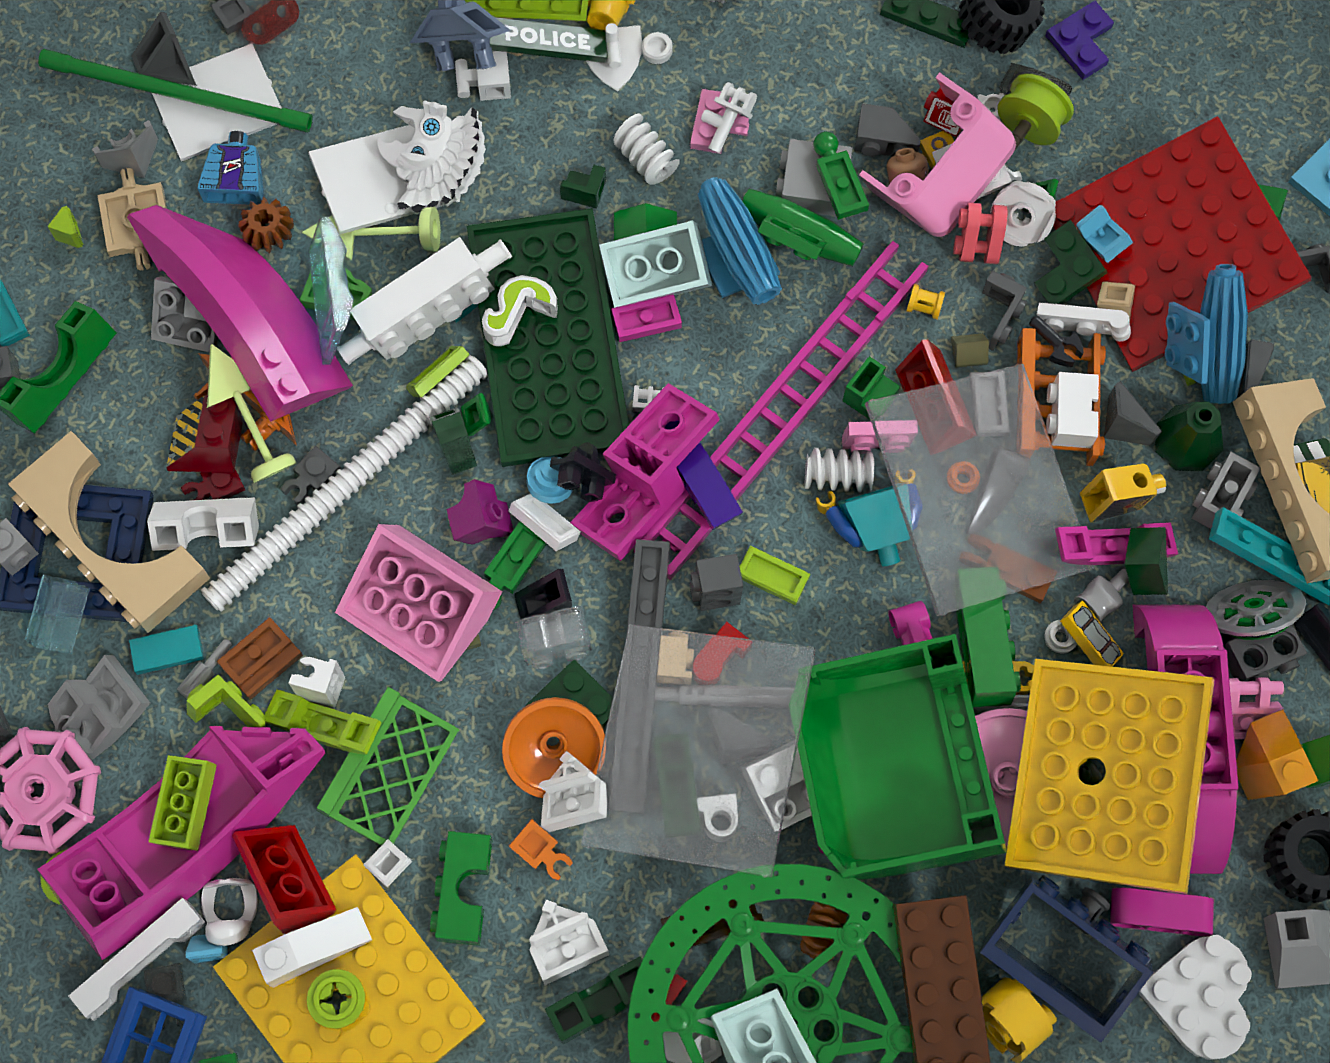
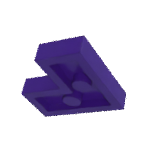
M1095 0L1048 29L1045 36L1080 78L1084 80L1108 64L1109 59L1095 44L1093 39L1111 29L1114 21Z

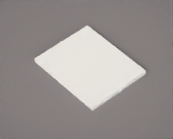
M252 43L189 67L197 86H188L281 108L271 86L272 81L268 79ZM152 93L163 118L162 124L167 127L181 161L209 151L210 146L213 144H228L231 131H242L247 135H251L277 124Z
M407 125L309 151L310 160L322 188V195L326 198L339 234L416 214L412 208L408 210L399 209L398 201L407 191L406 186L409 181L405 182L398 177L396 167L383 158L378 147L379 137L385 143H391L395 139L403 144L410 142L413 139L415 127Z

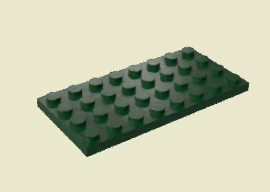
M593 208L467 225L471 254L475 253L477 256L501 239L512 255L511 258H508L487 272L489 274L487 278L494 287V290L489 293V296L483 302L478 304L502 467L533 463L541 457L556 456L564 458L570 453L573 446L579 447L586 442L596 446L598 453L605 452L629 426ZM524 275L538 278L550 285L557 297V318L526 307L509 344L493 346L485 339L482 326L484 312L488 308H491L494 312L499 311L497 296L500 287L508 279Z

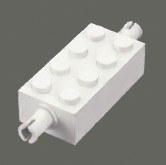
M460 237L350 309L351 314L361 328V333L343 345L338 346L339 353L348 365L371 349L374 351L378 350L386 360L403 355L408 350V346L417 340H424L430 337L437 327L445 322L454 321L470 305L483 302L489 296V293L494 290V287L487 278L489 276L487 272L508 258H511L512 255L501 239L476 256L475 253H470Z

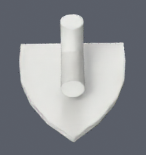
M614 23L608 24L606 26V61L604 63L586 61L592 72L603 83L616 91H619L630 80L638 67L642 54L640 25L617 27Z

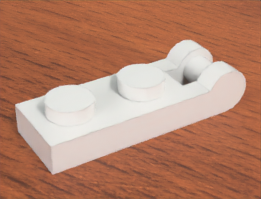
M1039 303L1037 316L1057 333L1068 330L1076 331L1085 336H1092L1094 333L1112 335L1113 339L1119 342L1127 340L1131 335L1129 316L1125 311Z

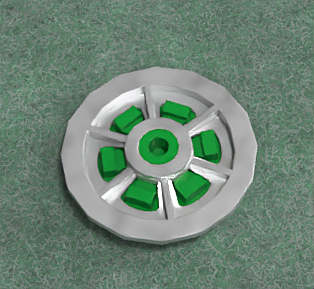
M1252 580L1235 584L1219 591L1208 601L1206 608L1212 613L1221 633L1243 640H1260L1273 637L1294 624L1304 614L1306 599L1301 590L1289 583L1275 580Z

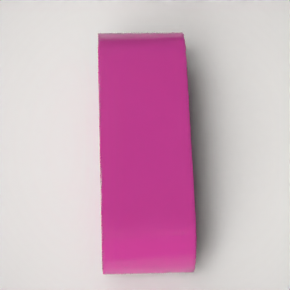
M1134 888L1112 889L1110 923L1115 927L1192 936L1213 935V898Z

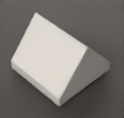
M387 839L364 863V866L388 888L412 861Z

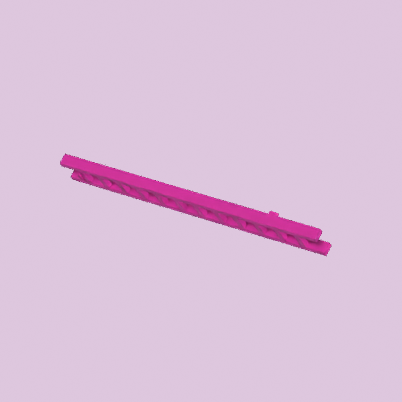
M894 241L890 243L857 284L849 290L841 303L710 457L716 467L722 464L740 478L739 482L731 490L736 501L912 291L914 284H917L926 274L929 266L921 262L903 284L883 270L898 251L899 245ZM876 277L897 291L885 307L864 292ZM856 300H859L877 313L875 319L866 330L845 315ZM837 323H840L859 337L847 352L825 338ZM818 346L839 360L827 376L806 361ZM798 369L820 383L808 399L787 385ZM779 392L800 407L788 423L767 408ZM759 416L780 430V433L768 447L747 432ZM739 440H742L760 454L748 471L727 456ZM687 490L679 496L641 539L655 541L659 536L663 541L670 542V549L674 553L677 550L679 551V554L668 566L667 578L669 580L675 576L712 531L706 518L686 504L691 498ZM678 512H681L700 527L687 544L666 529Z

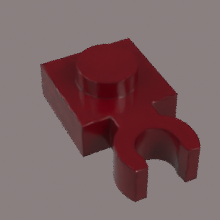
M236 469L234 473L200 472L204 481L200 483L188 482L181 487L185 495L192 491L198 492V496L194 500H206L209 497H212V499H228L245 491V487Z

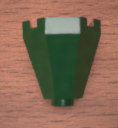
M1192 402L1175 405L1156 423L1162 432L1155 441V452L1161 458L1164 457L1169 461V465L1175 471H1203L1223 451L1221 414L1210 402Z

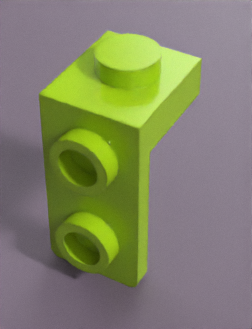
M219 675L214 677L205 686L203 684L196 686L187 697V715L195 723L223 702L247 727H265L266 718L263 712L255 704L249 705L242 698L241 691L232 681L225 682Z

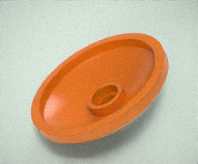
M557 697L537 700L522 708L508 724L502 741V756L509 776L522 790L539 798H543L546 791L538 785L542 781L549 780L558 770L559 766L562 765L563 762L559 759L565 751L573 755L596 776L600 774L607 752L605 734L597 717L582 704L570 699ZM550 737H557L559 742L555 746H550L547 744V740Z

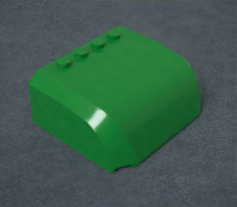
M956 634L799 669L798 681L789 707L818 846L843 878L874 879L1007 853Z

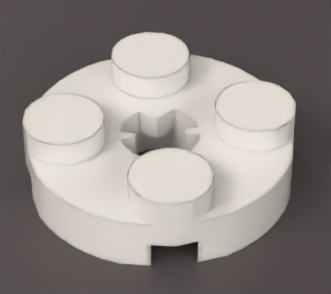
M1014 181L998 193L992 206H1007V225L1004 241L1014 246H1027L1029 243L1044 240L1055 222L1056 203L1054 198L1045 189L1034 183ZM1026 208L1029 210L1028 213H1031L1032 218L1026 217L1021 221L1017 218L1019 214L1014 211Z

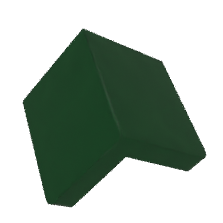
M593 164L590 175L570 171L567 180H562L560 185L561 199L597 209L606 183V168Z

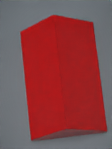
M928 339L921 340L895 371L930 456L975 437V433L941 350Z
M295 825L234 832L232 837L273 924L284 935L322 921L336 912L337 909Z

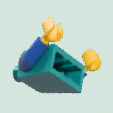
M912 470L907 471V480L900 479L898 471H896L892 480V486L838 501L839 506H836V497L832 491L827 492L828 498L831 501L828 504L821 503L819 498L816 497L818 511L826 514L834 530L852 547L860 548V550L865 552L877 549L881 566H889L901 561L896 543L911 539V532L916 528L922 506L916 488L912 485L914 479V472Z

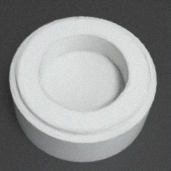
M654 32L644 38L642 54L648 62L662 64L670 59L673 44L666 34Z

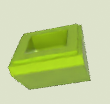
M64 206L47 227L56 241L76 248L83 247L82 245L84 244L77 220L70 208Z

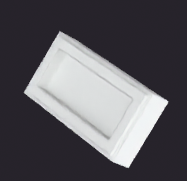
M531 493L512 502L509 508V512L555 551L577 541L581 533L547 503L537 500Z

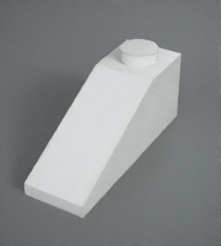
M356 907L287 933L252 951L266 984L274 988L372 941V938L359 908Z

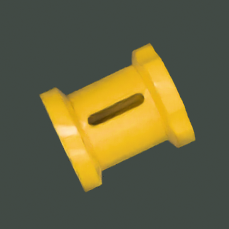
M914 284L906 311L911 313L915 310L930 314L933 319L937 320L945 292L934 293L920 289L918 284Z

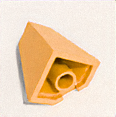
M1283 709L1250 723L1236 758L1238 780L1248 800L1285 795L1318 781Z

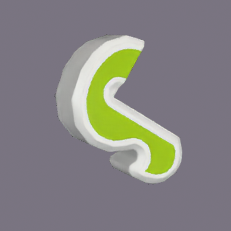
M524 275L510 278L500 287L497 296L499 311L494 312L491 308L485 310L482 326L485 339L493 346L507 345L510 343L526 307L557 318V297L552 287L538 278Z

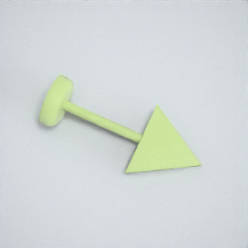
M426 207L422 209L419 215L418 226L371 227L339 234L331 215L302 231V233L352 260L354 236L419 234L423 249L427 252H436L440 247L441 226L437 209L435 207Z
M211 344L207 408L234 397L265 460V463L251 471L253 482L262 481L295 465L297 462L291 454L286 453L276 458L272 457L241 395L251 390L234 360Z

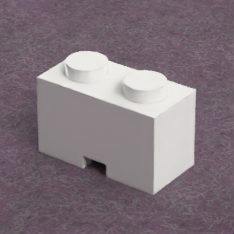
M1059 372L1054 382L1049 383L1047 402L1052 403V414H1048L1046 431L1051 434V445L1091 448L1098 438V412H1094L1092 409L1093 402L1098 401L1099 375Z

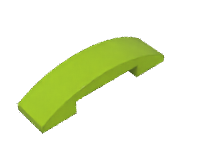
M278 689L264 714L265 722L288 732H290L291 728H305L318 743L357 754L368 753L382 723L378 719L352 712L348 714L311 703L301 696Z

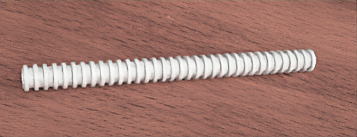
M469 355L465 359V363L461 362L458 365V369L454 368L450 372L451 375L445 376L443 382L437 383L435 389L432 388L428 391L427 396L424 395L420 398V402H414L412 409L407 408L405 410L406 415H399L397 417L398 422H391L390 429H383L382 436L377 435L374 437L375 442H369L366 450L362 448L359 451L360 455L358 457L354 455L351 458V463L346 462L343 470L338 469L335 477L330 476L327 484L322 483L319 491L315 489L312 492L313 496L311 498L307 496L304 504L299 503L296 511L291 510L288 518L283 517L280 525L275 524L273 526L274 531H267L265 533L266 538H259L257 540L258 545L250 546V552H243L241 560L235 559L233 567L227 566L225 574H218L217 577L219 579L217 581H210L209 584L211 586L208 589L206 587L202 588V595L217 611L222 612L225 610L223 606L226 603L230 605L233 602L231 599L234 596L238 598L241 595L240 591L242 589L246 591L249 588L248 584L250 582L254 584L257 581L256 577L258 575L263 576L265 574L264 570L266 568L271 569L273 567L271 563L274 561L279 562L281 560L279 556L282 554L287 555L288 548H295V542L298 540L300 542L303 541L305 533L308 535L312 533L311 528L313 526L315 528L320 526L319 521L321 519L325 521L328 518V513L333 514L336 506L341 507L344 499L349 500L352 492L357 493L360 485L363 487L367 484L365 480H371L374 478L373 473L381 472L382 465H389L390 458L394 460L397 457L396 453L398 451L402 453L405 450V445L410 446L413 438L418 439L421 431L423 433L428 430L427 426H432L429 417L450 410V405L455 406L458 404L457 399H463L465 392L470 393L473 390V385L478 386L480 379H486L488 375L483 364L474 356Z

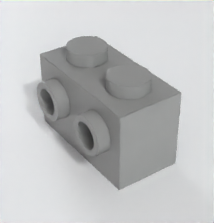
M1230 452L1222 463L1216 461L1206 477L1211 480V483L1207 490L1200 489L1192 503L1196 510L1191 519L1211 529L1215 513L1222 507L1242 516L1244 510L1240 509L1243 500L1246 499L1248 501L1256 490L1258 483L1254 480L1261 467L1233 452Z

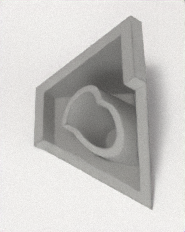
M150 121L144 122L145 129L138 137L130 129L129 134L124 139L118 141L110 139L109 141L114 149L100 151L98 146L92 148L100 166L117 172L125 169L126 173V168H131L134 170V176L145 178L158 142L157 135Z

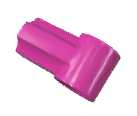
M922 601L888 611L891 627L895 626L892 629L897 639L900 638L902 645L933 639L929 630L931 628L929 614Z

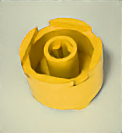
M1004 977L981 996L987 1039L1000 1053L1003 1054L1008 1050L1015 1055L1010 1060L1020 1063L1052 1035V1025L1057 1022V1019L1047 1006L1040 1005L1031 995V990L1015 978Z

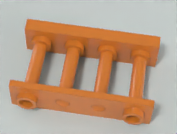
M1022 329L1017 340L1015 454L1029 460L1032 452L1037 451L1038 448L1087 452L1086 466H1093L1098 457L1103 456L1105 438L1100 436V366L1104 365L1106 348L1101 346V334L1094 333L1088 348L1083 347L1084 354L1081 359L1072 350L1064 349V352L1074 360L1088 361V374L1099 375L1098 401L1093 402L1092 411L1098 412V438L1091 448L1051 445V436L1039 435V432L1034 431V420L1037 421L1038 417L1047 418L1048 414H1052V405H1041L1039 401H1034L1035 390H1038L1039 387L1048 388L1049 383H1053L1057 375L1040 374V371H1035V360H1039L1040 357L1049 358L1053 353V346L1044 345L1040 341H1036V329Z

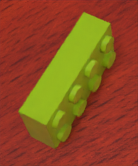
M168 755L149 843L198 851L217 764L205 760Z

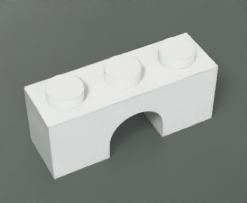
M255 497L154 502L147 520L152 551L176 550L181 545L186 549L192 539L200 536L218 537L220 547L254 546L259 529Z

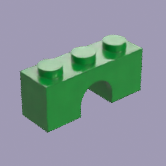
M448 831L447 841H441L439 861L444 862L443 876L437 875L435 883V897H440L438 911H432L430 932L435 933V939L438 942L480 946L484 909L482 906L469 905L461 901L458 891L461 882L466 877L474 874L489 875L493 843L491 835Z

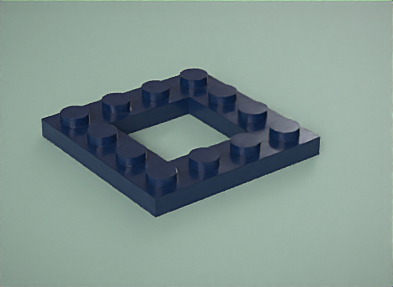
M84 485L78 501L77 520L111 523L105 559L127 564L142 563L148 531L147 520L151 512L154 495L149 490ZM14 502L10 523L39 554L13 576L1 566L0 611L128 622L121 615L126 609L118 601L112 606L99 592L103 587L101 583L38 578L46 535L33 522L38 516L31 509L25 513Z

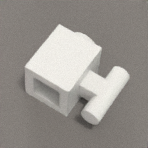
M492 50L496 66L483 70L468 69L467 60H456L455 70L458 97H469V87L478 86L480 101L511 98L507 52Z

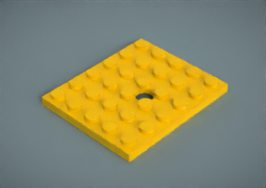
M1035 659L1005 866L1012 869L1187 894L1214 687L1213 677ZM1091 758L1102 761L1106 769L1104 779L1096 785L1083 783L1078 773L1080 765Z
M356 854L322 881L337 909L330 917L358 907L372 941L273 988L266 984L252 951L284 935L270 921L213 966L214 970L284 1063H437L486 1023L482 1015ZM334 969L345 970L355 975L360 980L366 994L364 1010L354 1023L341 1029L327 1028L320 1025L312 1018L307 1007V994L312 982L322 973ZM334 984L335 990H333V992H339V990L336 988V984Z

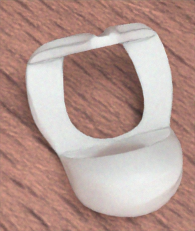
M242 878L218 879L210 881L203 887L201 907L207 922L205 934L208 942L214 945L226 946L235 944L247 936L258 909L257 890L252 881ZM225 885L241 887L244 898V913L241 918L237 920H221L216 916L214 900L218 887Z

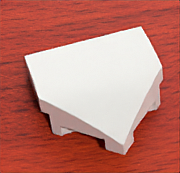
M565 751L559 759L563 762L562 765L559 766L558 770L549 780L542 781L538 785L546 791L543 796L541 827L548 832L606 818L607 815L606 783L568 751Z
M545 901L537 928L529 940L531 944L529 951L544 985L609 956L608 949L593 919L589 918L588 913H578L557 906L555 902Z

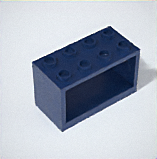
M1032 874L983 940L980 953L1102 1043L1154 973L1150 961L1151 958L1148 956L1149 952L1133 940L1129 944L1120 939L1119 930L1105 919L1101 918L1099 922L1089 916V908L1072 896L1067 900L1060 895L1058 890L1060 887L1043 874L1040 878ZM1033 893L1135 968L1103 1013L1001 938L1008 926L1014 924L1021 915L1020 910Z

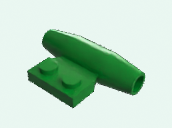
M749 188L742 200L755 224L759 226L758 232L765 235L764 239L767 242L776 246L784 244L794 249L793 253L802 259L811 260L813 258L817 260L818 257L853 267L863 248V242L833 221L788 199Z

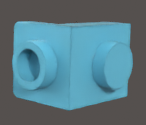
M1102 205L1096 207L1076 224L1087 244L1107 263L1133 243L1129 234L1110 218Z

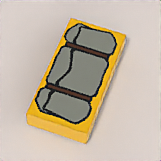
M1083 600L1075 604L1060 620L1093 665L1113 667L1123 656L1124 652Z

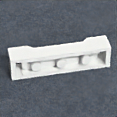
M184 898L180 899L69 995V998L86 1018H91L95 1021L117 1002L118 991L174 942H186L207 924L190 902Z

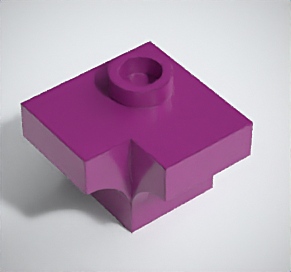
M476 479L465 483L464 494L460 502L446 509L454 541L472 545L490 538L509 536L513 531L507 502L497 500L494 484Z

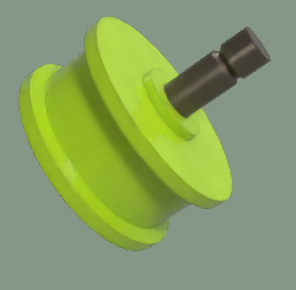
M1021 74L1012 82L1011 93L1003 96L999 101L997 111L1005 126L1013 132L1012 134L1016 141V151L1024 138L1037 145H1051L1055 143L1061 133L1060 126L1067 124L1074 114V107L1068 95L1052 81L1035 74Z

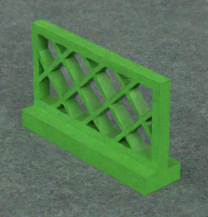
M390 687L386 689L370 716L382 723L368 753L357 754L349 752L316 810L380 846L386 840L374 833L371 820L391 814L394 830L388 840L394 844L459 731L457 727L400 696L399 692ZM401 706L415 714L418 726L398 731L395 717ZM420 717L424 718L425 720L431 723L422 725ZM392 723L394 733L386 734ZM438 726L449 732L442 745L428 748L424 729ZM419 731L424 750L405 755L400 736ZM396 737L400 756L381 761L377 748L380 742ZM439 750L434 761L432 762L430 753ZM373 754H375L377 762L367 765ZM426 754L429 765L427 773L411 778L406 759ZM402 761L407 780L387 785L382 766ZM378 767L383 786L363 791L360 781L363 771ZM421 781L419 787L415 792L413 783ZM357 783L359 793L350 795ZM408 784L412 796L409 804L393 808L389 789ZM385 791L389 810L369 815L365 796ZM361 798L365 817L350 820L339 814L346 801ZM404 811L397 823L395 813ZM367 821L369 830L357 823Z

